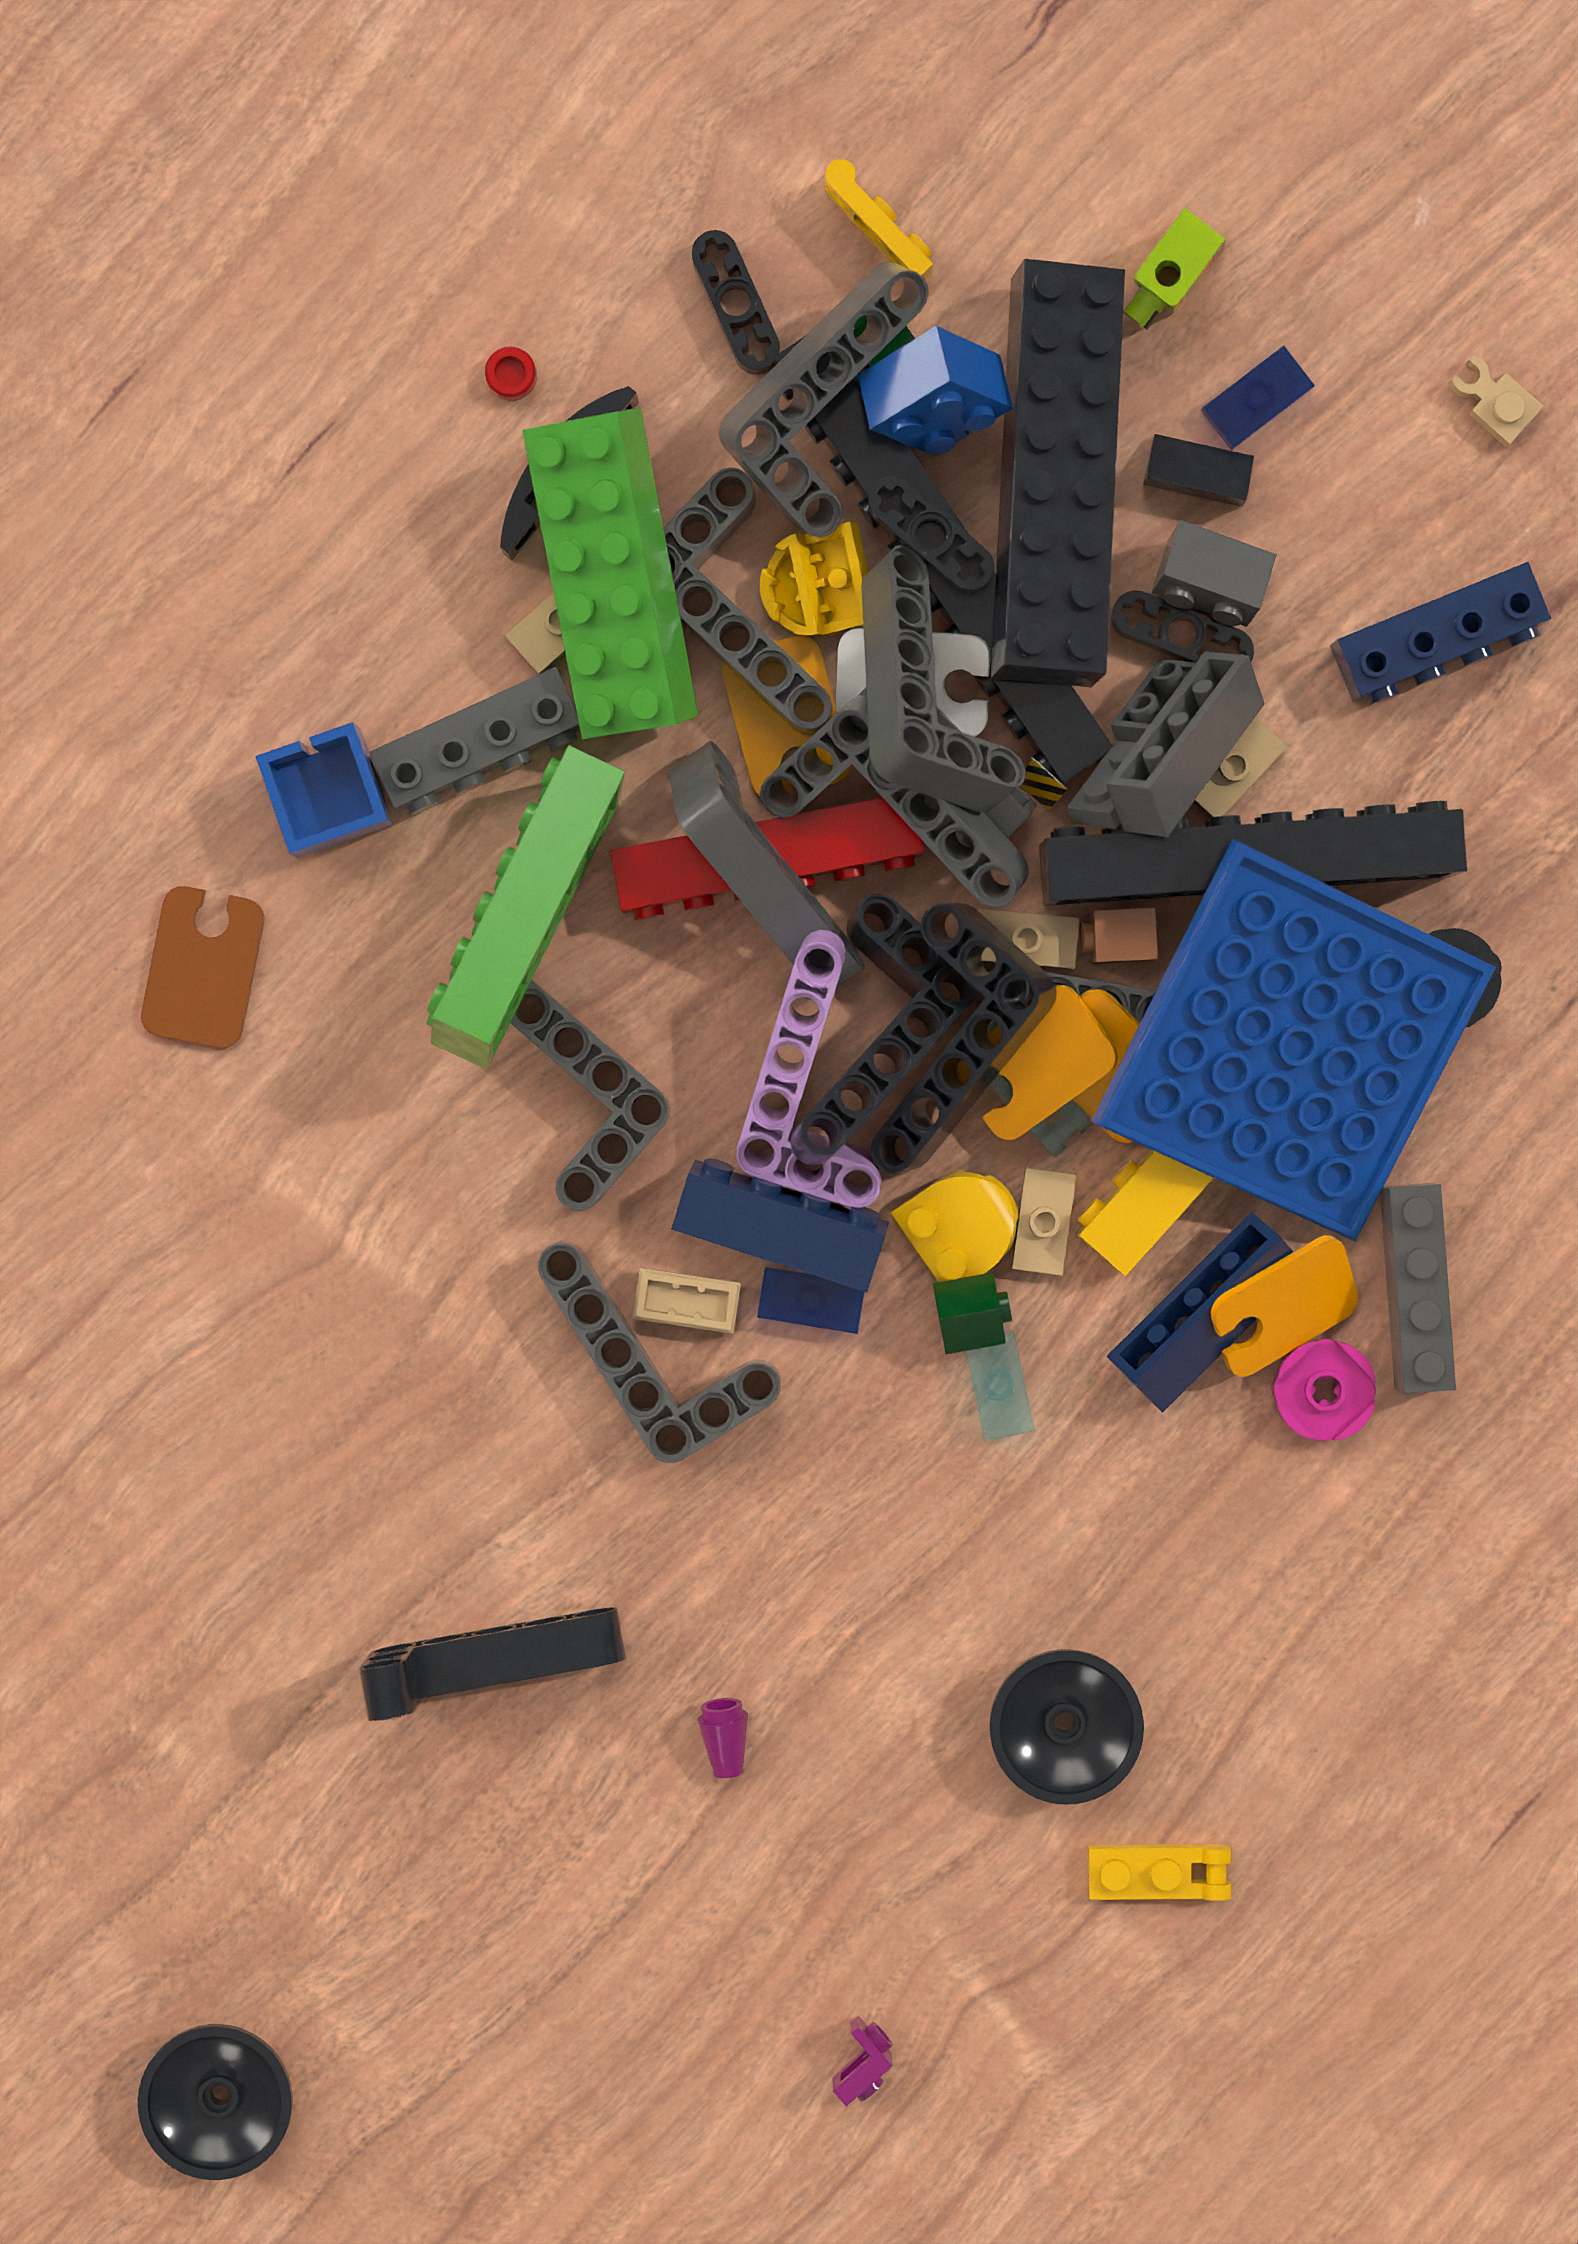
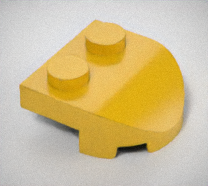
M849 521L842 523L834 532L823 537H816L810 534H793L784 538L775 546L777 550L770 559L768 567L762 569L760 575L761 599L765 610L772 620L779 622L786 629L794 632L793 634L805 636H832L847 632L853 628L863 627L861 584L863 577L868 573L857 522Z
M965 1169L945 1174L891 1212L938 1282L984 1274L993 1268L1012 1248L1015 1242L1016 1221L1019 1218L1014 1198L999 1180L991 1175L982 1176L976 1173L965 1172Z

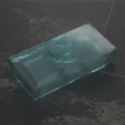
M1014 1330L1004 1331L1006 1344L965 1351L984 1441L1035 1431Z

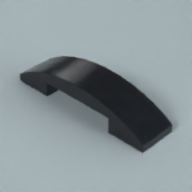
M629 386L612 391L581 408L566 421L634 409L639 403L637 392ZM529 463L511 496L502 527L500 548L503 554L511 561L540 527L538 511L530 506L535 500Z

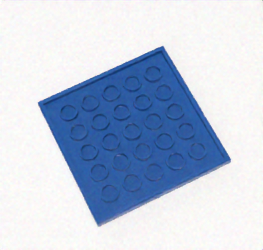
M1232 839L1091 1121L1113 1133L1356 1241L1496 967Z

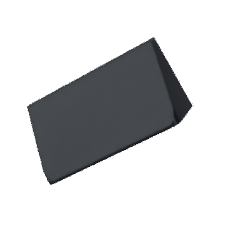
M1154 434L1143 485L1243 507L1248 496L1254 456Z

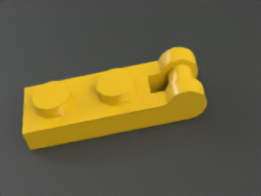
M845 159L832 161L827 166L825 173V190L828 197L890 262L916 271L926 281L932 275L933 263L929 260L933 254L929 247L915 233L912 232L907 237L894 223L897 215L880 196L876 195L871 199L855 182L856 171L851 162Z
M1226 1844L1088 1845V1897L1090 1900L1232 1899V1882L1227 1880V1864L1232 1862L1231 1846ZM1191 1863L1206 1864V1879H1192Z

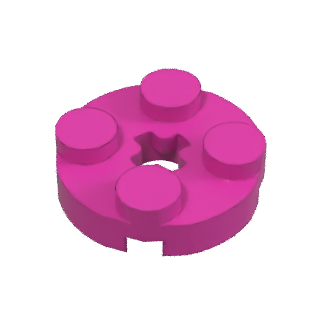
M1327 1338L1308 1341L1289 1352L1280 1362L1271 1387L1276 1409L1283 1421L1298 1434L1314 1440H1340L1355 1434L1370 1419L1376 1402L1374 1400L1376 1379L1368 1360L1354 1347ZM1333 1377L1337 1382L1333 1388L1334 1393L1337 1395L1335 1400L1330 1403L1323 1398L1315 1402L1312 1397L1316 1391L1313 1385L1314 1381L1317 1378L1326 1381Z

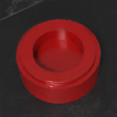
M503 347L489 357L485 366V378L490 390L497 397L507 401H516L531 393L537 381V370L531 356L527 352L517 347Z

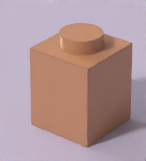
M1156 907L1096 910L1090 913V922L1082 923L1083 953H1092V964L1142 962L1158 959Z

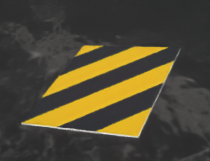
M1034 758L1026 766L1025 780L1021 786L1049 811L1068 789Z

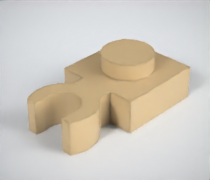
M1473 355L1466 362V365L1475 372L1476 382L1474 384H1466L1455 375L1448 385L1456 395L1463 398L1472 397L1478 402L1469 415L1507 448L1544 405L1507 372L1497 382H1494L1490 378V371L1486 362L1480 357Z

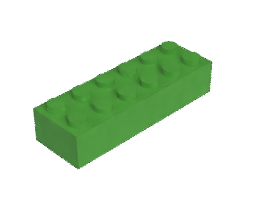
M641 408L523 429L582 739L672 726L699 716Z
M569 745L561 761L554 757L551 759L540 783V786H543L538 799L540 803L539 805L533 802L529 803L518 826V830L521 832L516 843L517 849L508 846L499 862L495 873L498 879L494 886V890H496L494 895L486 891L473 916V920L476 922L471 933L473 935L472 939L462 937L450 962L453 968L449 976L451 980L449 985L447 986L440 982L429 1002L427 1011L430 1014L426 1024L432 1027L431 1044L488 1070L619 805L625 771Z

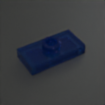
M1282 346L1205 405L1201 412L1230 450L1233 451L1310 392L1315 385L1287 348Z
M765 1266L757 1318L858 1334L864 1291L808 1273Z

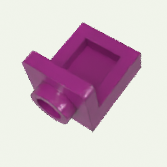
M859 2016L850 2022L851 2034L864 2050L832 2078L833 2092L846 2107L856 2098L862 2102L873 2095L883 2083L881 2076L893 2066L892 2054L888 2050L893 2044L889 2037L874 2021L867 2026Z

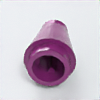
M719 1698L707 1701L702 1704V1715L698 1717L697 1721L711 1766L713 1767V1775L717 1778L737 1777L744 1772L743 1763L748 1713L742 1710V1702L738 1699Z

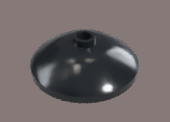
M1057 1649L1040 1653L1027 1659L1006 1677L998 1689L992 1704L989 1731L991 1745L1000 1767L1018 1788L1042 1801L1069 1805L1095 1800L1113 1790L1126 1778L1137 1761L1142 1747L1144 1719L1135 1690L1122 1672L1114 1665L1089 1652L1074 1649ZM1062 1712L1070 1713L1073 1716V1723L1067 1729H1060L1054 1724L1056 1716Z
M200 2025L172 2037L156 2052L142 2076L138 2091L139 2121L151 2148L165 2163L175 2170L204 2180L231 2179L259 2167L280 2145L292 2116V2086L288 2072L280 2057L260 2037L232 2025ZM216 2085L225 2086L229 2091V2098L225 2100L216 2098L212 2091L213 2087Z

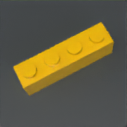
M1150 1150L1138 1164L1130 1159L1111 1180L1117 1188L1104 1202L1096 1197L1077 1218V1221L1083 1226L1076 1234L1120 1274L1126 1277L1213 1180V1177Z

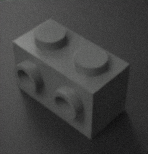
M1180 520L1167 541L1151 593L1164 597V600L1174 607L1181 609L1195 608L1212 614L1213 619L1221 624L1247 627L1261 608L1277 554Z

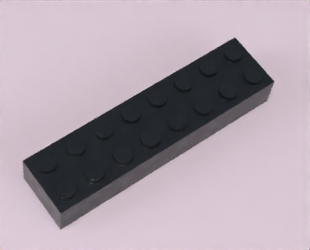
M1024 258L1011 278L1006 380L1013 409L1004 414L991 662V678L1091 688L1106 675L1125 269Z
M1428 801L1416 803V806L1408 807V813H1396L1395 804L1366 806L1364 810L1356 811L1357 816L1344 817V808L1313 810L1312 814L1305 815L1306 820L1296 821L1292 819V812L1264 813L1261 814V817L1254 818V824H1241L1240 815L1211 817L1209 821L1203 822L1204 827L1189 828V820L1181 819L1168 837L1124 832L1121 823L1117 829H1101L1102 834L1085 835V826L1055 828L1054 832L1050 833L1051 838H1046L1039 845L1043 906L1205 895L1232 839L1329 886L1449 878L1467 872L1463 809L1448 810L1447 801Z

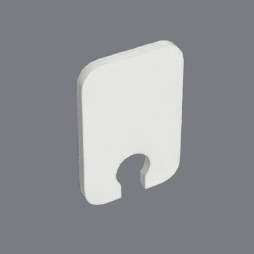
M863 627L849 630L842 636L839 642L836 713L866 687ZM932 632L936 705L961 732L977 736L986 727L989 700L973 699L968 703L954 702L947 696L944 682L946 676L951 671L958 669L966 670L974 676H990V648L983 639L977 636Z

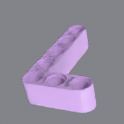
M817 930L804 938L797 953L738 1142L736 1159L741 1169L751 1176L842 1205L861 1208L870 1205L876 1200L883 1178V1171L875 1165L869 1150L845 1143L829 1160L823 1163V1167L820 1170L807 1171L799 1165L798 1158L793 1153L790 1144L791 1135L796 1128L792 1125L846 953L844 943L838 935L828 930ZM814 949H824L832 955L834 964L827 968H817L810 963L807 953ZM799 997H808L815 1001L819 1011L811 1016L801 1015L794 1009L792 1001ZM784 1045H794L802 1051L804 1059L800 1062L789 1063L779 1056L777 1049ZM770 1092H778L786 1097L789 1106L780 1110L772 1109L764 1102L763 1096ZM807 1131L808 1139L814 1146L823 1149L829 1147L828 1137ZM755 1139H763L772 1145L774 1152L767 1156L757 1155L750 1149L749 1142ZM853 1170H862L871 1177L872 1182L862 1187L855 1186L849 1182L846 1174Z

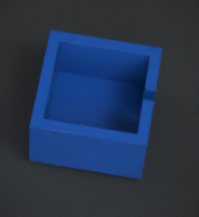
M938 326L933 327L858 374L870 429L934 456L953 449L957 442L970 435L969 430L979 431L993 425L995 419L1013 409L1000 354Z
M354 722L309 737L312 747L318 753L310 755L308 747L302 742L297 741L255 756L288 852L297 858L394 825L363 734Z

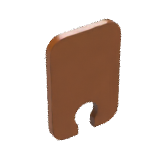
M178 886L166 894L162 904L142 1005L141 1021L149 1033L159 1037L215 1048H228L237 1043L243 1032L264 926V913L255 901L229 895L226 908L229 915L227 929L217 937H206L198 931L195 924V916L197 911L203 906L206 890Z

